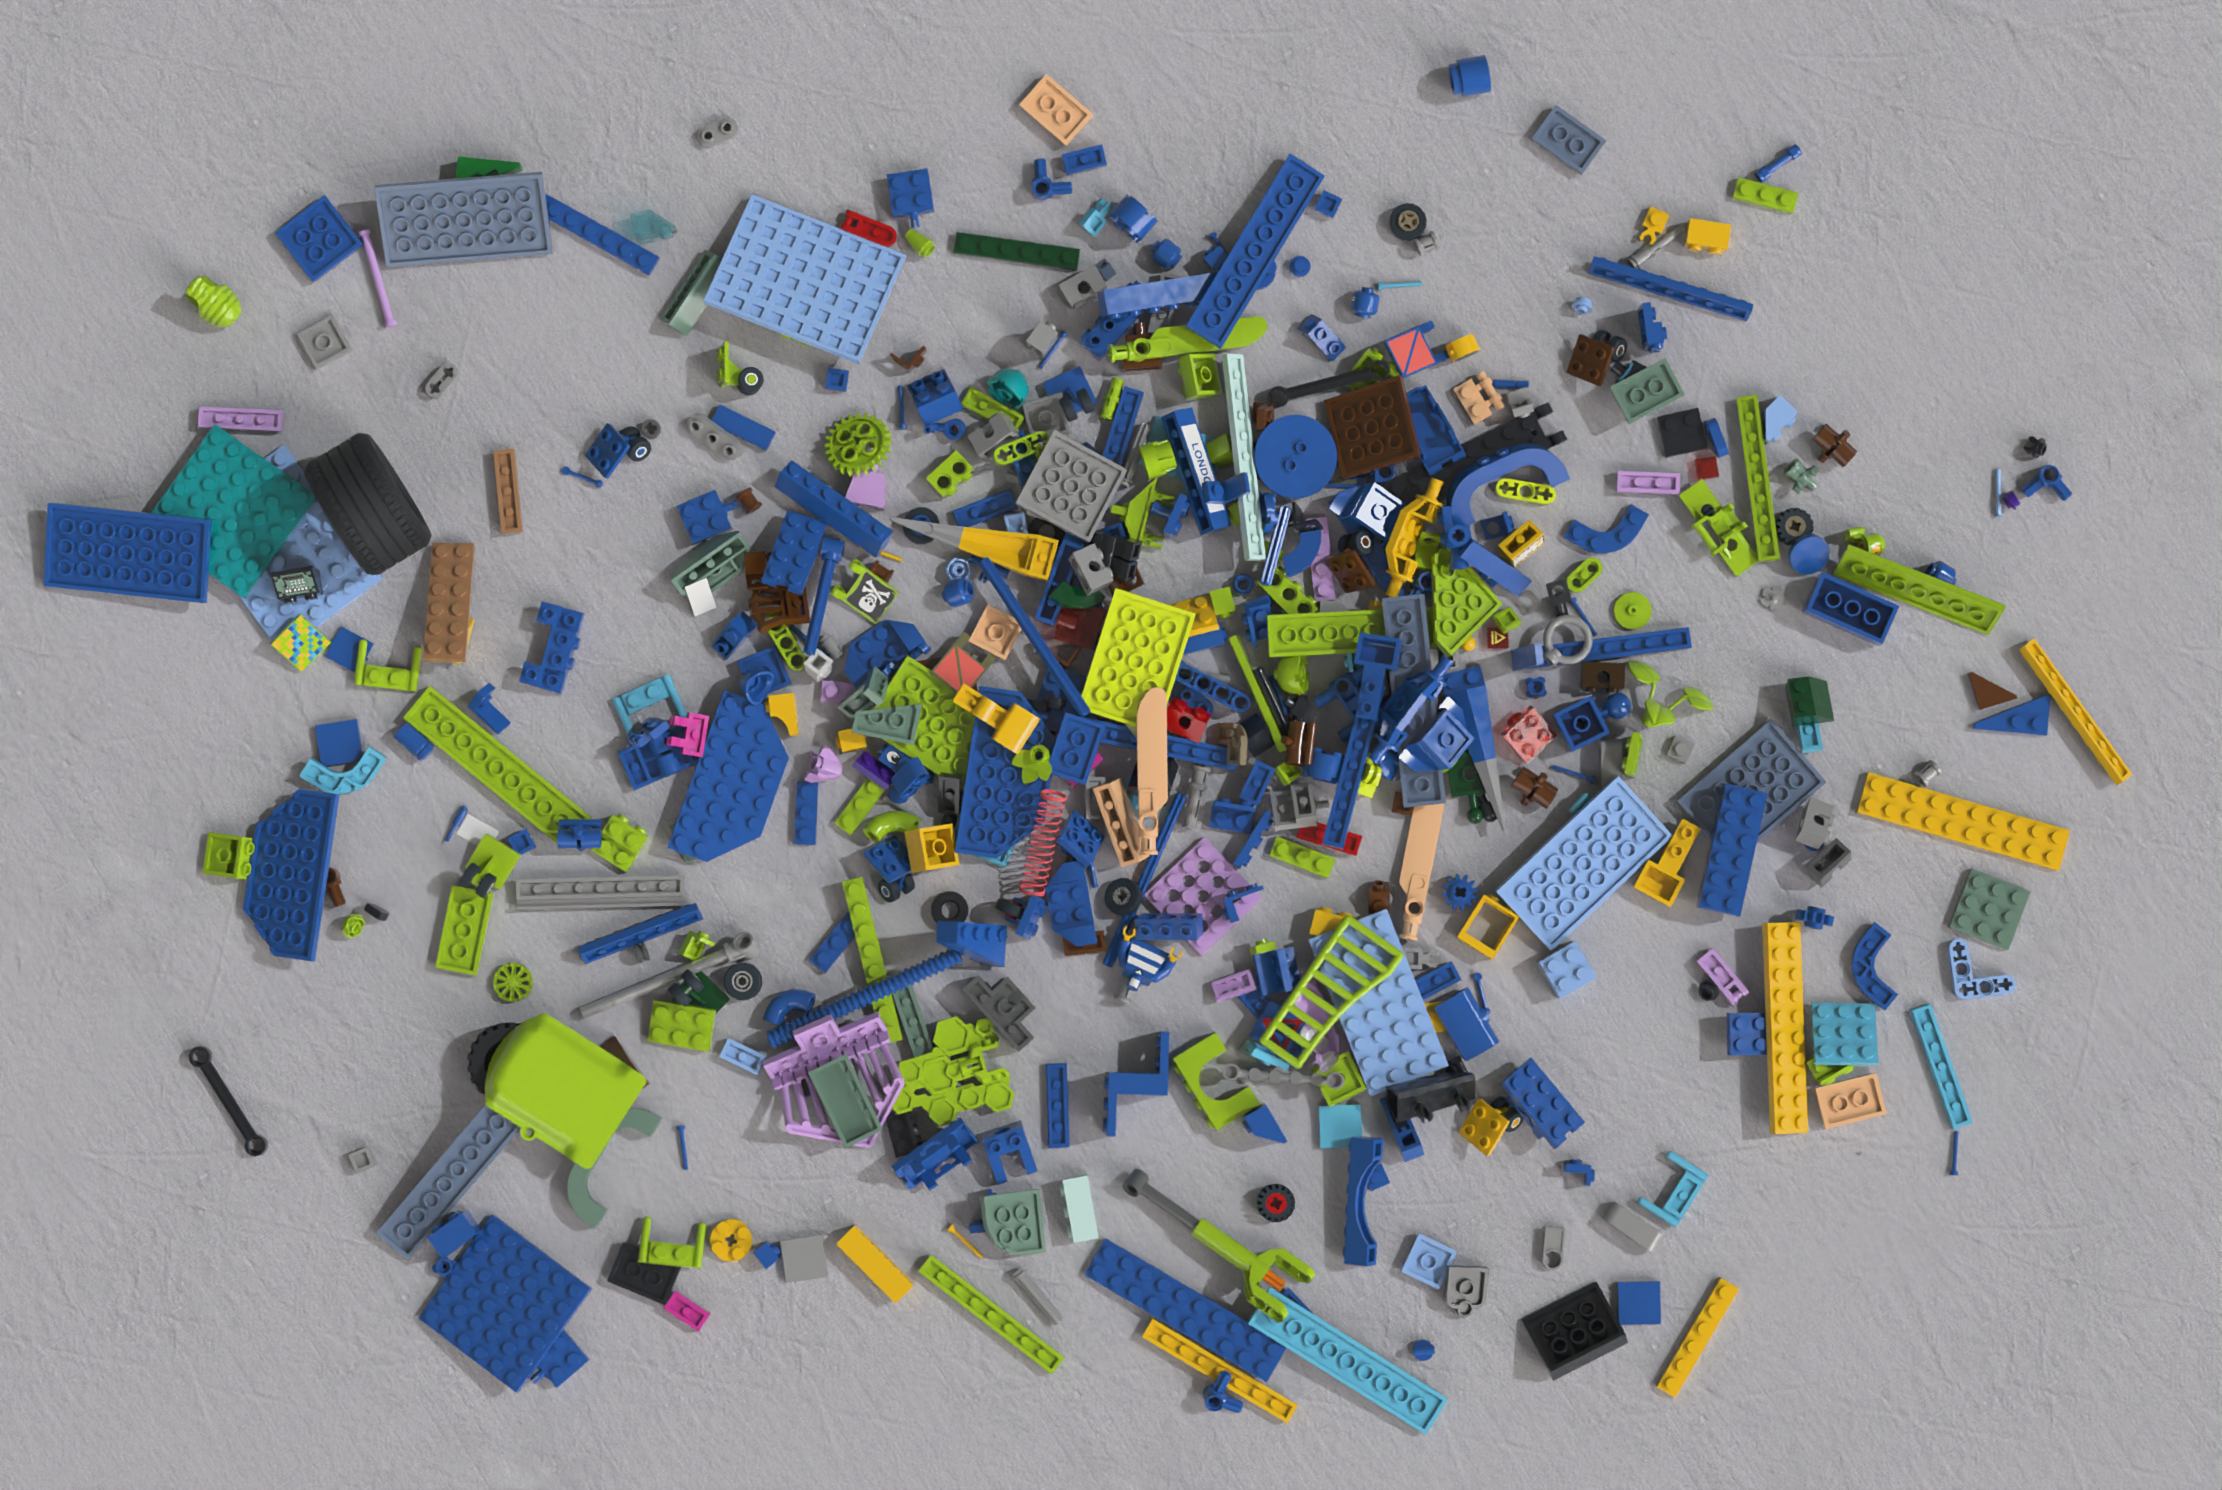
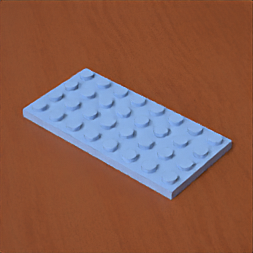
M1616 775L1498 886L1495 892L1544 945L1552 951L1673 835L1625 782Z
M1387 909L1357 920L1404 954ZM1350 925L1347 926L1342 934L1343 937L1385 966L1393 958L1390 953ZM1334 930L1308 939L1315 958ZM1337 942L1329 952L1369 981L1380 973ZM1404 954L1402 960L1389 977L1363 995L1339 1017L1370 1097L1386 1091L1385 1086L1413 1080L1449 1066ZM1326 960L1319 967L1321 973L1351 994L1362 987V985ZM1327 987L1334 1007L1337 1009L1345 999Z

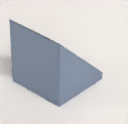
M1105 258L1095 265L1105 281L1116 275L1113 267Z

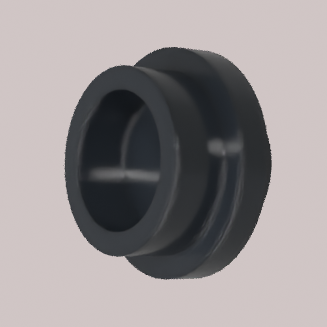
M1705 980L1699 986V995L1706 1001L1715 1000L1719 996V988L1713 981Z

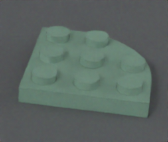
M1040 1189L980 1197L984 1229L996 1247L1013 1255H1030L1046 1252Z

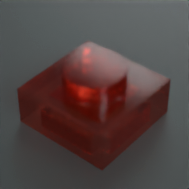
M1716 456L1694 460L1698 481L1719 477Z

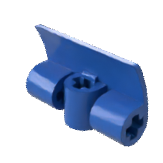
M1468 987L1456 992L1450 999L1434 1007L1464 1061L1478 1056L1500 1042L1489 1024L1488 1014L1482 1006L1478 1005Z

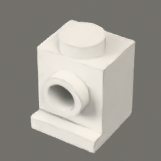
M817 648L815 655H811L804 662L805 671L819 682L830 674L833 660Z

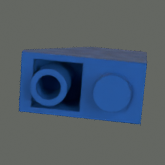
M742 611L727 624L711 646L727 660L757 628V624Z

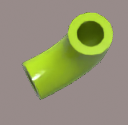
M888 811L874 817L866 824L862 831L867 838L878 843L890 832L899 831L905 833V831L918 829L921 819L904 811Z

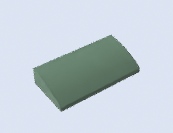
M846 1054L807 1072L845 1149L883 1130Z

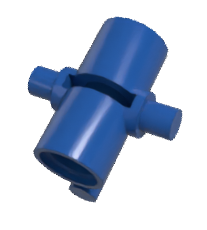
M559 819V828L569 829H558V849L577 848L582 852L586 848H601V828L591 827H602V820Z

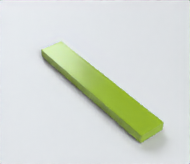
M1239 635L1229 638L1230 644L1276 747L1280 753L1285 752L1287 747L1281 743V732L1254 677L1253 666Z

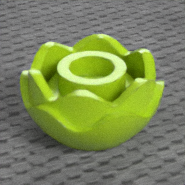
M350 914L343 919L341 930L346 938L350 937L353 939L362 933V928L365 926L363 916L360 914Z

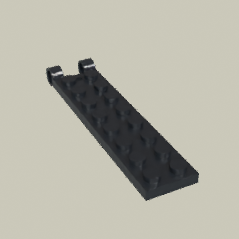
M1548 402L1534 409V412H1530V415L1527 417L1516 418L1461 445L1466 453V458L1454 464L1452 460L1442 465L1443 470L1429 476L1422 464L1389 482L1383 483L1385 490L1408 505L1417 499L1415 498L1416 494L1425 495L1430 479L1435 478L1444 482L1436 499L1440 503L1446 500L1449 487L1455 477L1463 469L1476 463L1479 458L1492 456L1501 448H1509L1524 443L1537 444L1550 449L1568 439L1563 430L1546 438L1538 420L1554 412ZM1536 430L1537 435L1533 436L1531 431Z

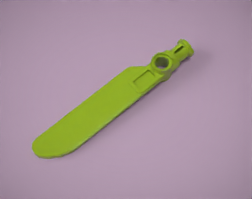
M1260 316L1239 318L1221 349L1187 329L1186 325L1163 327L1157 329L1148 340L1139 338L1135 341L1125 342V345L1113 346V344H1108V359L1110 363L1122 359L1141 362L1152 358L1242 348L1255 343L1264 335L1267 330V322ZM1136 347H1142L1144 354L1138 353Z

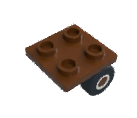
M1603 330L1596 332L1593 338L1579 334L1567 374L1594 385L1602 386L1610 360L1616 362L1624 357L1627 350L1626 340L1619 336H1614L1610 339L1611 334Z
M1366 530L1341 536L1338 541L1340 554L1329 556L1326 559L1327 564L1345 593L1367 589L1375 585L1374 580L1359 557L1370 554L1374 549L1373 536Z

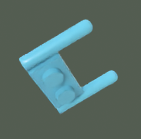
M669 674L612 699L627 735L632 732L636 733L628 715L634 714L668 697L671 698L679 717L685 718L687 715Z
M1669 1151L1666 1155L1667 1158L1686 1171L1662 1209L1643 1197H1640L1637 1203L1676 1228L1709 1174L1673 1151Z

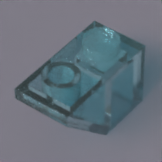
M651 210L630 214L634 237L637 242L641 241V244L650 243L653 241V238L658 237L669 239L673 237V234L678 233L675 225Z

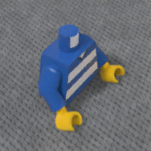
M1127 925L1123 927L1124 937L1121 938L1117 956L1119 966L1123 969L1122 975L1129 978L1126 987L1131 991H1138L1140 984L1149 986L1151 982L1157 983L1166 978L1174 968L1175 960L1183 956V950L1179 956H1175L1173 953L1176 948L1175 946L1170 950V957H1168L1169 953L1143 941L1136 940L1133 937L1136 932L1135 927L1131 934H1127L1125 932Z

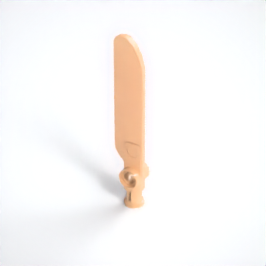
M1155 687L1145 694L1137 713L1138 836L1141 838V851H1139V855H1158V851H1156V837H1158L1157 812L1168 799L1166 693L1162 688ZM1146 817H1150L1154 821V826L1150 829H1146L1142 825V820Z
M1444 804L1415 806L1413 809L1399 884L1407 896L1402 921H1404L1402 934H1399L1401 939L1418 940L1416 934L1418 924H1421ZM1409 904H1417L1420 908L1419 913L1412 914L1408 909Z

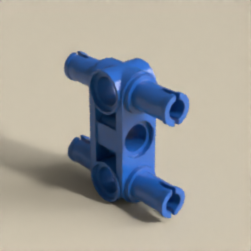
M1360 666L1352 673L1346 672L1329 683V688L1313 697L1321 708L1335 698L1339 699L1352 718V723L1337 732L1343 743L1350 739L1360 693L1357 683L1362 681L1364 666ZM1345 680L1349 684V688L1346 691L1339 690L1337 687L1339 681ZM1389 697L1382 702L1380 710L1389 700Z

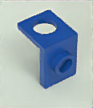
M1507 511L1502 512L1499 516L1480 521L1486 541L1508 535L1513 531L1512 528H1514L1511 515L1508 516ZM1495 522L1499 525V531L1496 534L1488 532L1487 526L1489 523Z

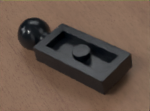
M941 772L939 775L938 813H944L941 818L942 825L953 823L954 828L957 823L956 815L959 816L961 812V775Z

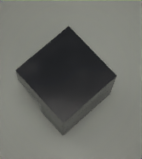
M1257 713L1240 723L1247 734V748L1254 758L1275 745L1268 728Z

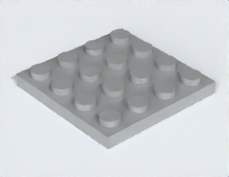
M1053 430L1015 504L1082 541L1090 543L1127 469Z

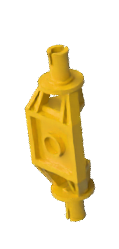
M1431 478L1425 495L1416 494L1415 498L1417 499L1400 511L1386 546L1389 570L1386 569L1385 573L1392 577L1385 593L1389 597H1398L1403 582H1413L1411 578L1418 566V562L1410 558L1416 551L1417 540L1424 530V523L1434 524L1437 512L1443 506V504L1436 500L1444 483L1438 479Z

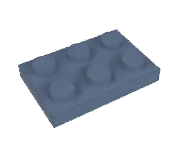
M1557 105L1554 106L1531 138L1532 141L1580 175L1584 173L1606 142L1604 138Z

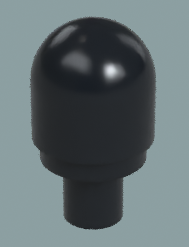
M1485 794L1478 796L1477 799L1481 804L1479 809L1482 811L1483 819L1487 822L1497 820L1491 802L1487 800Z

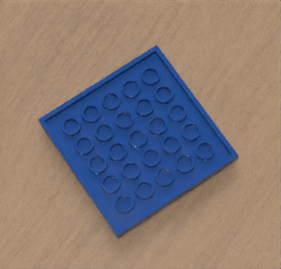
M492 1214L481 1229V1233L473 1240L418 1319L514 1392L519 1393L593 1288Z

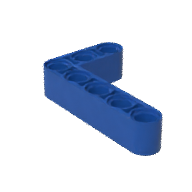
M1181 660L1175 680L1235 711L1244 712L1249 708L1250 698L1245 692ZM1181 668H1188L1191 671V676L1184 679L1180 677L1179 670ZM1199 678H1207L1210 682L1207 688L1199 687ZM1219 687H1225L1228 690V695L1221 698L1217 696L1216 690ZM1237 697H1244L1247 700V704L1244 707L1236 706L1235 699Z

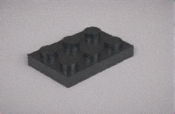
M623 1242L607 1282L666 1305L682 1267L638 1262L639 1248Z

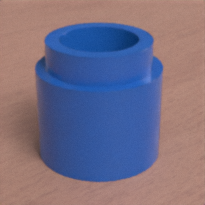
M1485 55L1458 59L1456 63L1448 65L1453 95L1461 94L1462 97L1491 92L1490 72Z

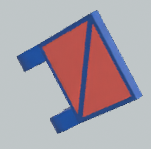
M1428 321L1384 341L1403 379L1442 363L1449 358L1446 350L1433 356L1423 334L1435 328L1432 321Z

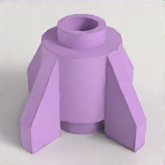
M823 745L819 753L810 750V770L804 776L805 781L811 783L826 780L833 781L841 775V762L830 747Z

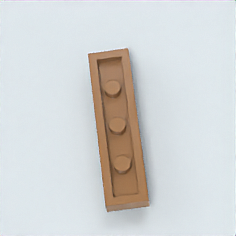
M515 449L493 451L501 534L522 533L523 525Z

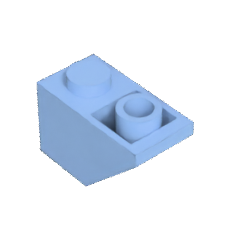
M1781 395L1762 412L1765 444L1770 440L1774 443L1782 435L1780 430L1784 426L1790 427L1796 420L1794 416L1798 411Z

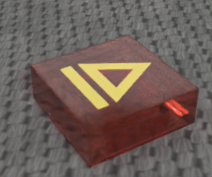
M1487 627V649H1508V633L1503 634L1498 627Z

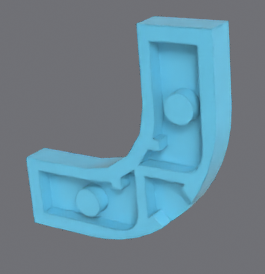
M369 746L359 763L353 769L345 772L329 769L311 757L299 776L317 788L329 793L343 794L358 791L375 777L387 756Z

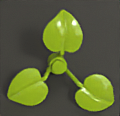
M1627 661L1625 663L1637 680L1651 685L1649 698L1644 703L1646 711L1640 718L1641 722L1647 727L1654 728L1660 725L1673 724L1676 718L1671 710L1683 700H1688L1689 704L1697 709L1713 710L1715 708L1710 699L1702 691L1694 687H1685L1683 690L1685 695L1681 696L1668 708L1664 707L1657 701L1652 700L1656 687L1655 682L1660 681L1658 673L1651 666L1640 661Z

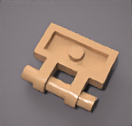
M1484 371L1477 375L1480 380L1479 384L1475 385L1471 378L1453 389L1474 425L1492 415L1489 409L1490 406L1495 405L1498 411L1505 407L1501 401L1503 398L1500 393L1497 394L1492 385L1493 381L1490 377H1487ZM1484 388L1490 397L1487 401H1484L1479 392Z

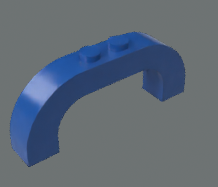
M1531 443L1518 444L1509 448L1504 447L1497 450L1496 454L1479 458L1476 463L1463 469L1449 487L1446 506L1451 507L1453 526L1475 523L1470 509V500L1472 494L1479 486L1522 466L1534 465L1541 469L1546 483L1552 488L1570 480L1566 467L1550 450Z

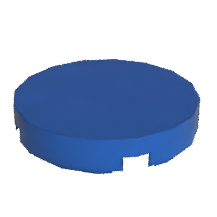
M1806 534L1799 537L1788 551L1790 565L1796 572L1803 575L1820 571L1826 565L1830 554L1828 544L1815 534Z

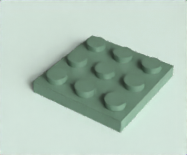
M1970 869L1948 927L2002 949L2009 950L2031 891Z

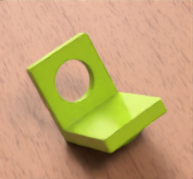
M1421 532L1416 543L1414 561L1418 562V569L1431 571V556L1436 553L1437 546L1440 543V535ZM1433 538L1435 541L1427 542L1424 539Z

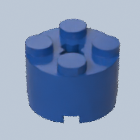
M1128 194L1125 195L1109 215L1110 219L1114 221L1113 224L1119 230H1125L1128 233V237L1135 243L1141 241L1158 222L1153 215L1149 217L1147 209Z
M1314 747L1312 765H1304L1301 776L1306 778L1310 776L1313 777V780L1336 784L1339 781L1345 756L1342 753L1333 751L1329 755L1322 749Z

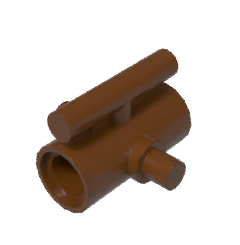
M1826 423L1812 439L1822 449V454L1818 457V460L1824 463L1827 459L1832 458L1842 468L1845 467L1857 452L1847 442L1850 433L1844 430L1841 434H1838Z
M1289 722L1288 736L1281 738V743L1287 747L1285 764L1291 766L1312 765L1317 723Z
M1524 766L1511 785L1523 794V798L1520 801L1523 806H1528L1530 802L1535 801L1545 809L1549 807L1558 791L1557 787L1546 781L1548 778L1546 773L1541 772L1538 776Z

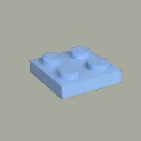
M1418 1233L1401 1272L1440 1289L1446 1277V1267L1452 1264L1457 1251Z

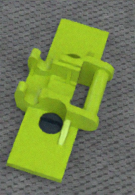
M1703 479L1678 495L1696 520L1691 525L1692 529H1696L1710 549L1712 557L1717 553L1721 555L1735 577L1759 561L1757 555L1740 532L1748 527L1745 521L1740 522L1732 511L1735 507L1731 502L1722 507ZM1707 521L1721 541L1719 546L1716 545L1702 525L1703 522ZM1729 539L1736 541L1737 546L1733 551L1726 548Z

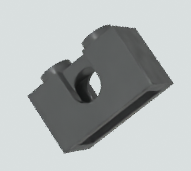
M1835 838L1806 865L1807 875L1822 888L1832 879V873L1837 867L1842 869L1852 860L1851 851ZM1827 856L1828 858L1821 864V860Z

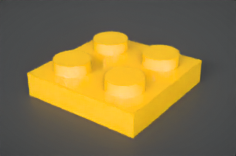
M1209 594L1169 604L1196 613L1189 637L1219 629Z

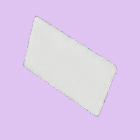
M707 578L685 587L695 616L716 608Z
M467 814L456 834L478 846L484 834L488 833L496 838L499 831Z

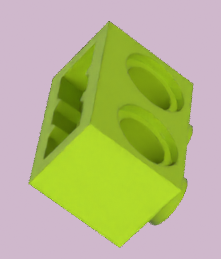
M955 450L926 477V481L943 499L946 496L950 498L957 492V486L961 482L965 484L973 477L972 472L974 469ZM956 464H962L965 470L961 474H956L953 471V467ZM941 478H947L950 483L948 487L941 488L938 486V481Z

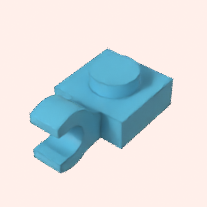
M1100 198L1096 203V209L1091 207L1079 224L1091 236L1096 237L1107 223L1104 217L1112 210L1113 206L1108 201L1105 202Z

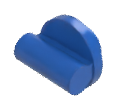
M1419 1340L1413 1346V1354L1418 1360L1427 1361L1435 1354L1434 1345L1428 1340Z

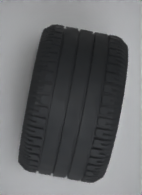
M355 434L350 439L340 443L339 446H335L306 465L304 476L316 500L348 551L365 573L379 575L429 544L432 534L427 523L396 471L369 434Z

